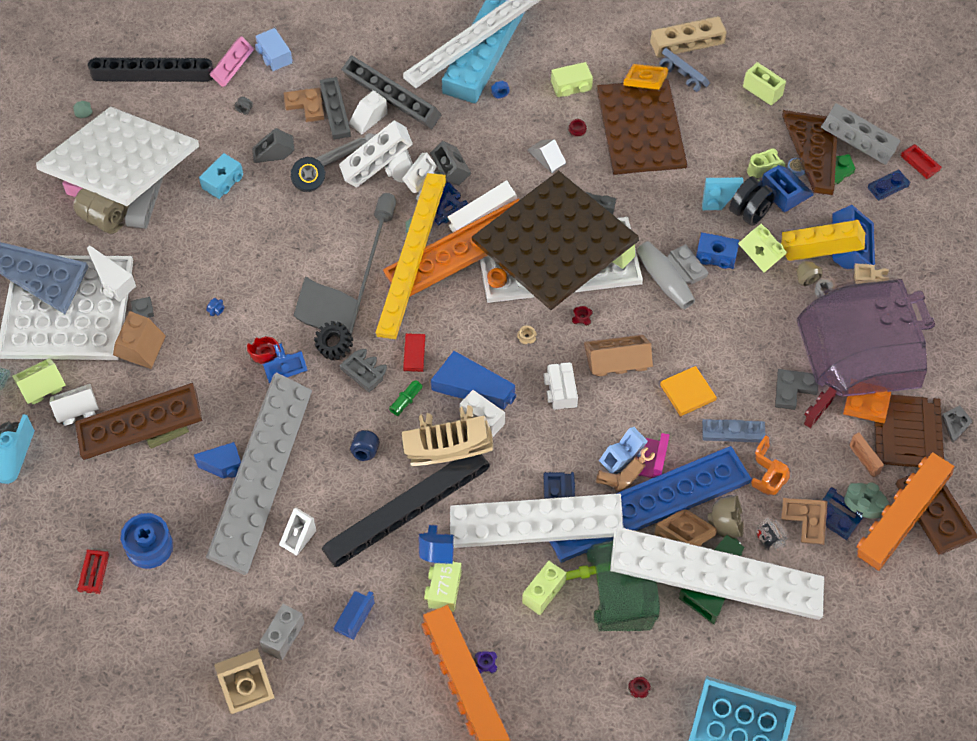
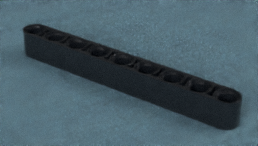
M482 454L454 460L326 542L322 547V551L334 567L341 566L486 472L490 467V463Z

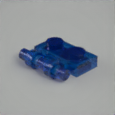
M450 182L444 186L436 211L439 217L435 219V223L438 226L449 222L448 216L469 204L467 200L461 203L458 201L461 198V193ZM450 205L453 207L448 211L445 210Z

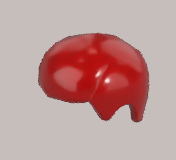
M256 337L253 344H247V352L255 363L262 364L277 357L273 345H278V342L273 337Z

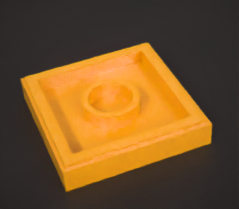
M633 64L624 79V86L659 90L668 75V68Z
M696 366L660 382V386L680 417L716 401L717 398Z

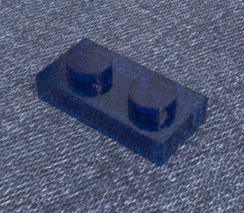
M897 170L869 183L867 188L879 201L909 187L910 181L900 170Z

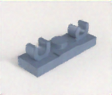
M667 48L663 50L662 53L666 58L660 61L662 67L669 63L667 68L668 72H671L674 69V65L679 68L677 71L681 75L691 77L686 82L687 86L690 87L692 83H696V86L693 88L695 92L700 90L701 84L707 88L710 82L705 76Z
M702 420L703 441L760 443L765 436V422Z

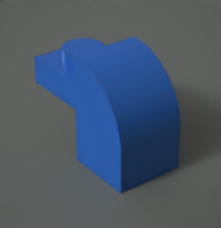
M429 525L428 533L419 534V557L431 563L453 564L454 535L437 534V525Z

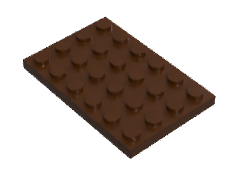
M669 79L664 80L659 90L624 86V83L597 85V94L613 175L687 168L686 155Z

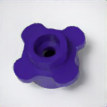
M483 651L475 654V659L477 660L476 667L480 674L483 672L495 673L497 671V666L495 665L497 654L495 652Z

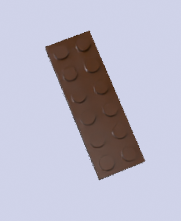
M190 383L75 421L80 457L86 460L203 421L195 385Z

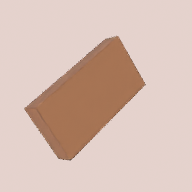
M860 432L853 435L849 444L850 448L872 477L879 475L884 464Z

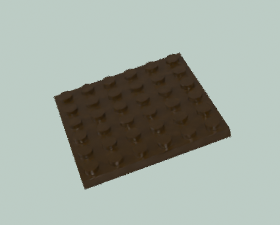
M557 171L473 235L472 241L549 310H553L639 241V236L563 173Z

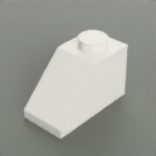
M373 90L359 102L349 121V125L362 135L388 114L387 100Z

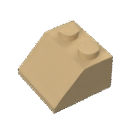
M258 649L214 664L231 714L274 699Z

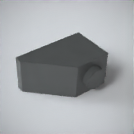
M277 128L273 129L252 147L253 161L261 163L284 160L295 151L293 136Z

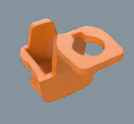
M765 435L759 443L755 454L756 462L768 469V471L763 476L762 481L753 478L751 484L766 495H776L782 486L788 482L790 471L788 466L776 459L772 462L764 456L770 446L769 436Z

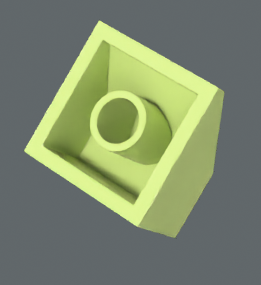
M46 359L12 376L27 404L31 402L36 404L44 399L43 396L49 393L54 395L62 391V387L65 386L55 363L51 359Z

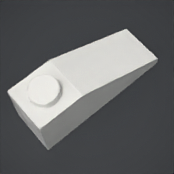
M89 245L87 250L104 288V293L109 298H115L120 302L136 287L133 275Z

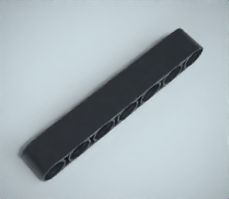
M96 57L90 59L87 63L92 80L98 82H209L214 79L210 75L214 69L213 64L208 58Z

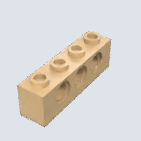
M718 16L652 30L650 43L657 58L664 57L662 52L665 48L674 54L724 44L726 30Z

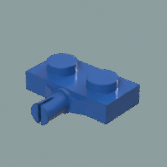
M282 343L273 345L277 357L262 363L268 383H271L272 377L276 372L285 377H290L308 371L302 351L285 354Z

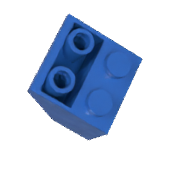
M777 165L763 174V186L768 185L776 190L777 194L774 203L784 213L814 195L790 168Z

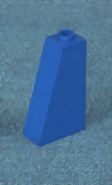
M456 351L451 353L431 379V389L435 392L465 399L474 390L503 410L508 404L511 405L516 398L515 384Z

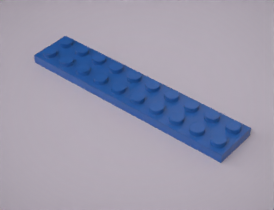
M729 446L616 493H621L623 528L639 531L679 511L691 509L748 485L752 479L732 446ZM614 537L549 542L560 563H563L613 542Z

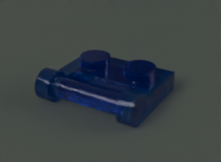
M831 487L822 499V501L828 502L826 527L845 540H848L863 520V513L856 510L854 513L856 517L853 518L831 504L830 501L833 499L851 511L845 504L844 497L837 493V489Z

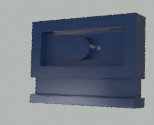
M565 472L543 473L544 499L575 497L574 472H571V474H565Z

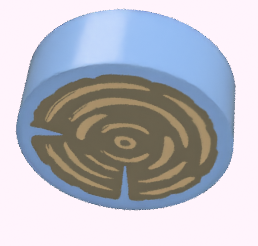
M793 158L788 162L787 168H790L797 177L805 174L800 158Z

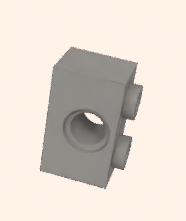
M282 604L260 640L262 650L283 660L305 623L302 613Z

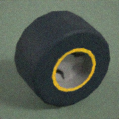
M306 156L294 163L290 177L297 189L311 192L322 185L325 179V169L319 160Z

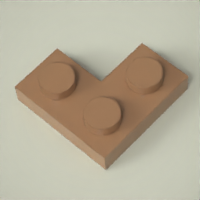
M320 88L283 92L286 110L304 108L306 122L324 120Z
M783 498L782 520L802 522V543L824 545L828 502Z

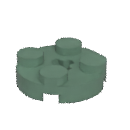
M871 482L868 484L851 483L844 496L845 504L851 511L855 513L858 510L863 513L862 517L870 519L880 518L883 510L889 504L886 496L879 490V486Z

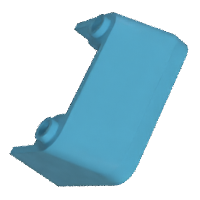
M22 415L16 432L6 431L0 434V483H12L19 475L35 431L27 415Z

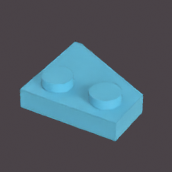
M706 178L702 210H722L742 185L743 178Z

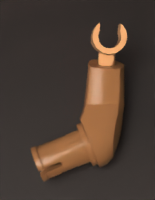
M648 447L642 448L640 458L635 456L617 474L599 470L596 483L612 486L615 491H623L630 486L646 466L644 461H650L654 458V452L649 457H645L644 453L648 450Z

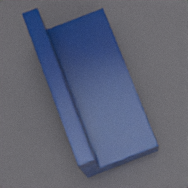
M354 591L334 626V631L354 640L375 603L373 592L369 591L367 596Z

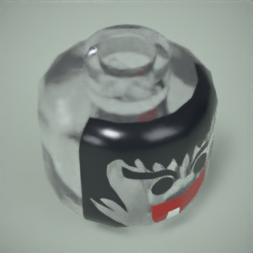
M767 518L757 526L756 536L766 550L775 549V551H779L786 546L789 534L778 519L772 520V518Z

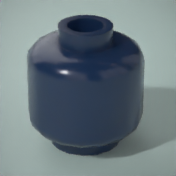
M358 431L354 435L350 451L357 460H372L376 456L380 440L372 431Z

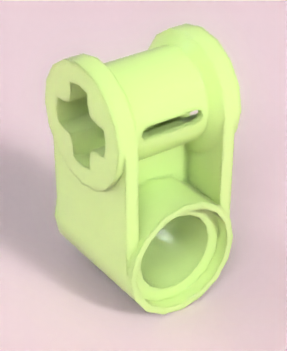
M769 149L752 155L747 173L750 177L760 178L763 177L765 172L777 165L785 167V162L780 160L776 149Z

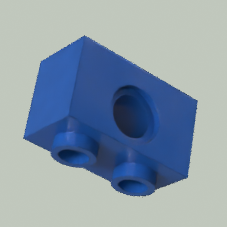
M701 232L696 258L704 265L710 264L724 269H734L739 239Z

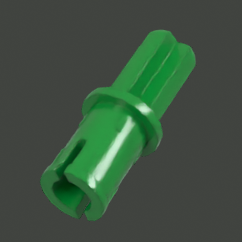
M417 380L412 381L404 392L399 393V397L389 407L390 412L399 416L408 404L413 403L412 399L422 389V384Z

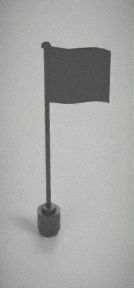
M383 193L378 198L374 216L380 222L358 299L356 300L342 291L318 284L305 276L294 312L295 318L306 325L318 329L320 326L326 327L324 324L326 322L331 325V321H335V323L338 321L344 324L352 334L383 223L391 221L397 204L394 195Z

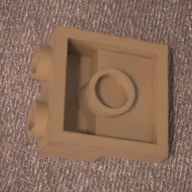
M685 509L657 523L654 536L701 547L702 543L716 536L717 528Z

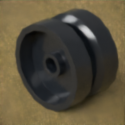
M751 176L736 191L730 202L729 210L736 216L743 215V220L749 225L754 226L767 214L773 205L777 194L776 190L768 185L763 186L761 180Z

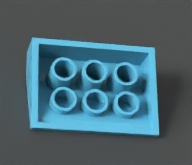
M706 676L689 741H787L796 704L789 700Z

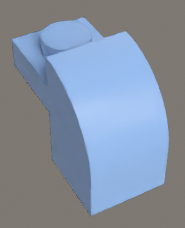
M631 427L619 443L608 446L599 461L610 473H620L635 456L640 458V451L648 441L635 427Z

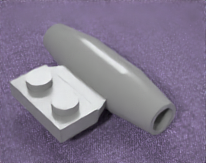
M649 241L641 244L637 252L652 278L683 310L690 307L695 302V298L686 283H691L692 285L707 277L708 271L687 245L671 251L668 257H666Z

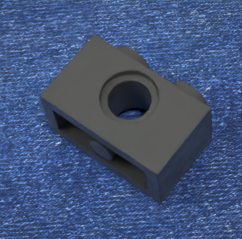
M442 141L430 152L441 174L446 176V181L459 186L472 174L456 146Z

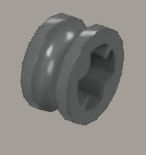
M241 96L234 107L239 113L247 115L250 109H252L253 103L248 98Z

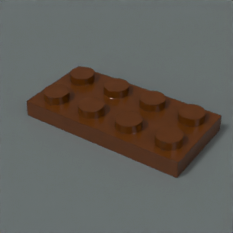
M909 476L896 481L895 485L898 490L900 488L904 490L908 485L906 481ZM945 484L918 519L919 524L939 555L977 540V533Z

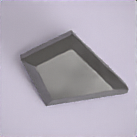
M960 405L942 415L953 443L972 423L971 418Z

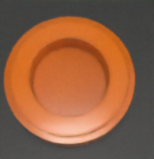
M501 268L491 269L487 275L488 284L494 288L503 287L507 282V273Z

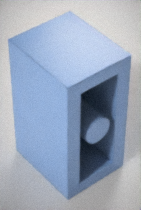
M275 28L256 35L257 44H255V48L258 54L263 55L266 66H270L275 71L292 63L291 51Z

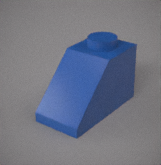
M235 442L194 454L198 468L223 479L236 477L241 464Z

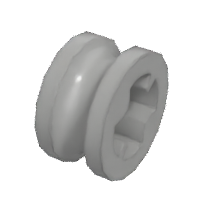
M825 279L818 281L815 287L816 296L821 299L831 297L834 289L833 283ZM821 287H822V289H823L824 287H826V288H827V291H826V290H825V291H822V290H821Z

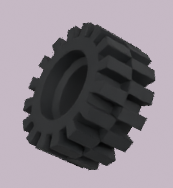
M331 321V325L328 322L324 323L326 327L320 326L319 329L321 331H316L315 333L317 336L314 337L315 347L326 359L329 358L334 361V357L336 360H340V355L343 358L346 357L345 352L350 353L349 347H353L351 342L354 341L351 336L352 334L341 322L337 321L335 323V321ZM340 335L341 339L337 345L333 347L327 345L330 337Z

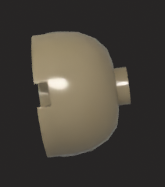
M730 495L720 498L712 506V513H708L709 524L717 528V533L722 537L726 535L731 538L743 537L744 522H741V514L743 513L739 497Z

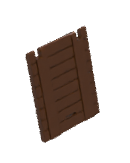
M891 394L885 423L874 421L875 452L882 463L886 465L918 467L924 457L928 458L932 452L944 459L940 399L933 398V403H928V398Z

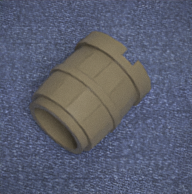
M82 188L75 197L73 207L76 214L88 224L113 234L123 227L124 224L121 222L124 217L126 218L129 205L125 206L96 192L94 193Z

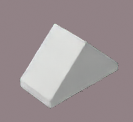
M294 508L279 545L297 556L316 532L314 518L298 508Z

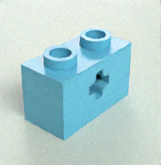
M223 153L199 177L202 189L220 199L229 192L236 182L241 180L243 176L241 163Z

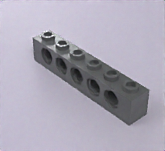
M352 55L341 69L350 79L371 92L374 90L385 98L388 103L431 130L442 116L436 107Z

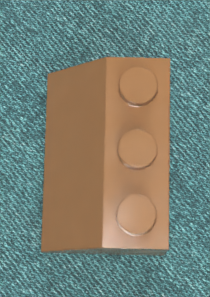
M644 335L584 342L589 369L595 376H606L609 372L623 374L627 373V370L635 369V371H645L648 367H653L651 343Z

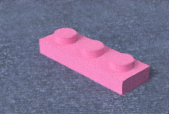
M242 36L239 37L211 71L210 75L220 86H226L254 48Z

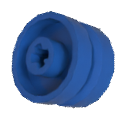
M152 513L136 515L127 521L121 530L120 540L128 559L135 566L143 569L155 568L169 559L173 551V540L166 522L160 516Z

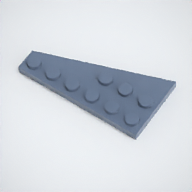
M0 242V275L61 313L66 314L87 272L88 264Z

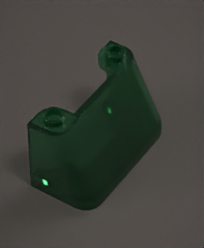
M614 540L592 544L590 549L587 550V561L596 567L600 604L598 609L594 610V622L598 624V631H650L660 613L657 582L610 571Z

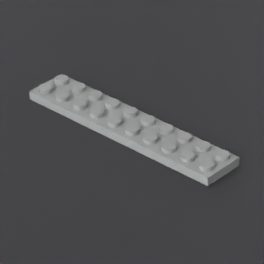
M277 372L272 377L206 555L207 559L243 575H246L249 571L312 393L311 389Z

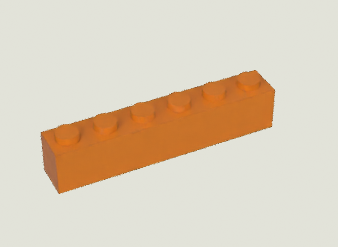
M933 452L928 458L924 457L921 460L918 472L916 474L912 473L906 481L908 485L904 490L901 488L894 496L895 502L891 506L888 504L881 514L883 516L879 522L875 521L869 529L871 533L868 537H863L857 544V556L878 571H880L953 475L955 466Z

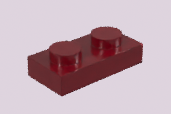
M829 387L825 393L822 391L819 394L815 406L810 405L804 414L806 416L804 425L812 428L833 402L836 390Z

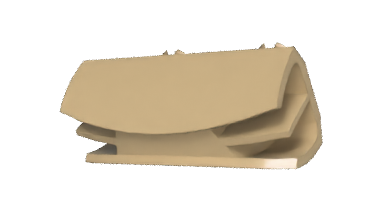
M467 405L466 414L463 407L459 409L461 420L433 426L432 415L427 413L425 422L421 414L419 416L420 429L402 432L404 453L407 454L408 459H411V466L448 462L492 451L493 435L486 417L479 416L473 418V407Z

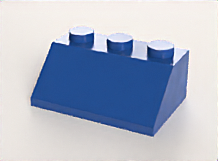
M853 205L832 213V224L859 220L865 232L864 250L832 254L834 262L844 269H854L855 263L875 265L874 223Z

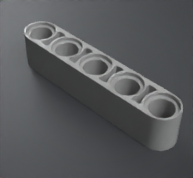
M163 177L129 204L125 218L126 226L147 229Z

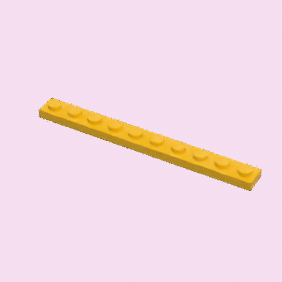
M427 173L375 332L377 337L395 340L397 338L446 183L445 175Z

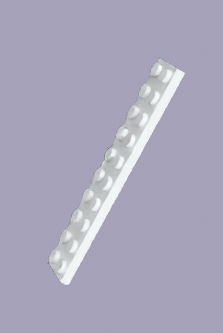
M617 527L614 531L610 571L820 620L823 617L824 576Z

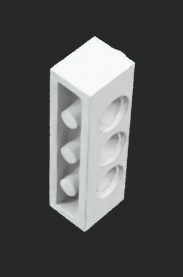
M394 120L343 160L339 166L344 180L355 187L360 186L395 157L413 145L407 128Z

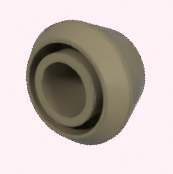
M802 262L797 270L798 283L803 286L816 283L822 277V268L814 262Z

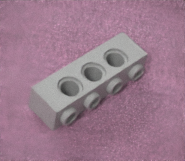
M835 103L821 126L824 130L885 165L901 141Z

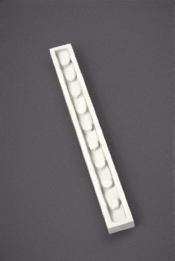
M507 0L404 72V79L415 88L419 87L541 0Z

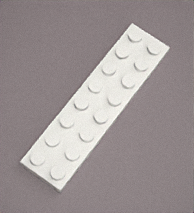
M621 493L450 506V534L454 535V548L614 537L615 529L617 527L623 528Z

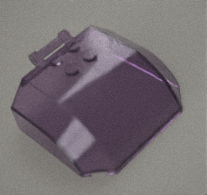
M892 277L843 283L831 287L815 297L797 317V324L816 383L833 388L837 391L836 394L841 397L922 388L927 373L926 341L922 330L932 329L935 326V321L930 317L925 304L923 291H915L912 294H908L903 280ZM912 304H917L922 320H917Z

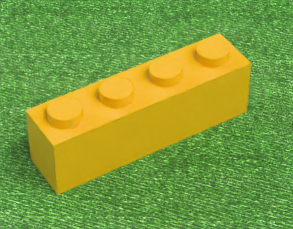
M859 220L782 232L781 244L787 252L785 254L787 260L793 261L864 250L865 232Z

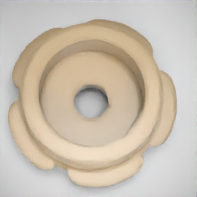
M523 326L517 333V338L520 339L522 344H532L536 340L537 333L531 326Z

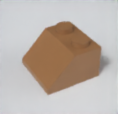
M129 311L116 339L113 356L152 369L166 335L149 318Z

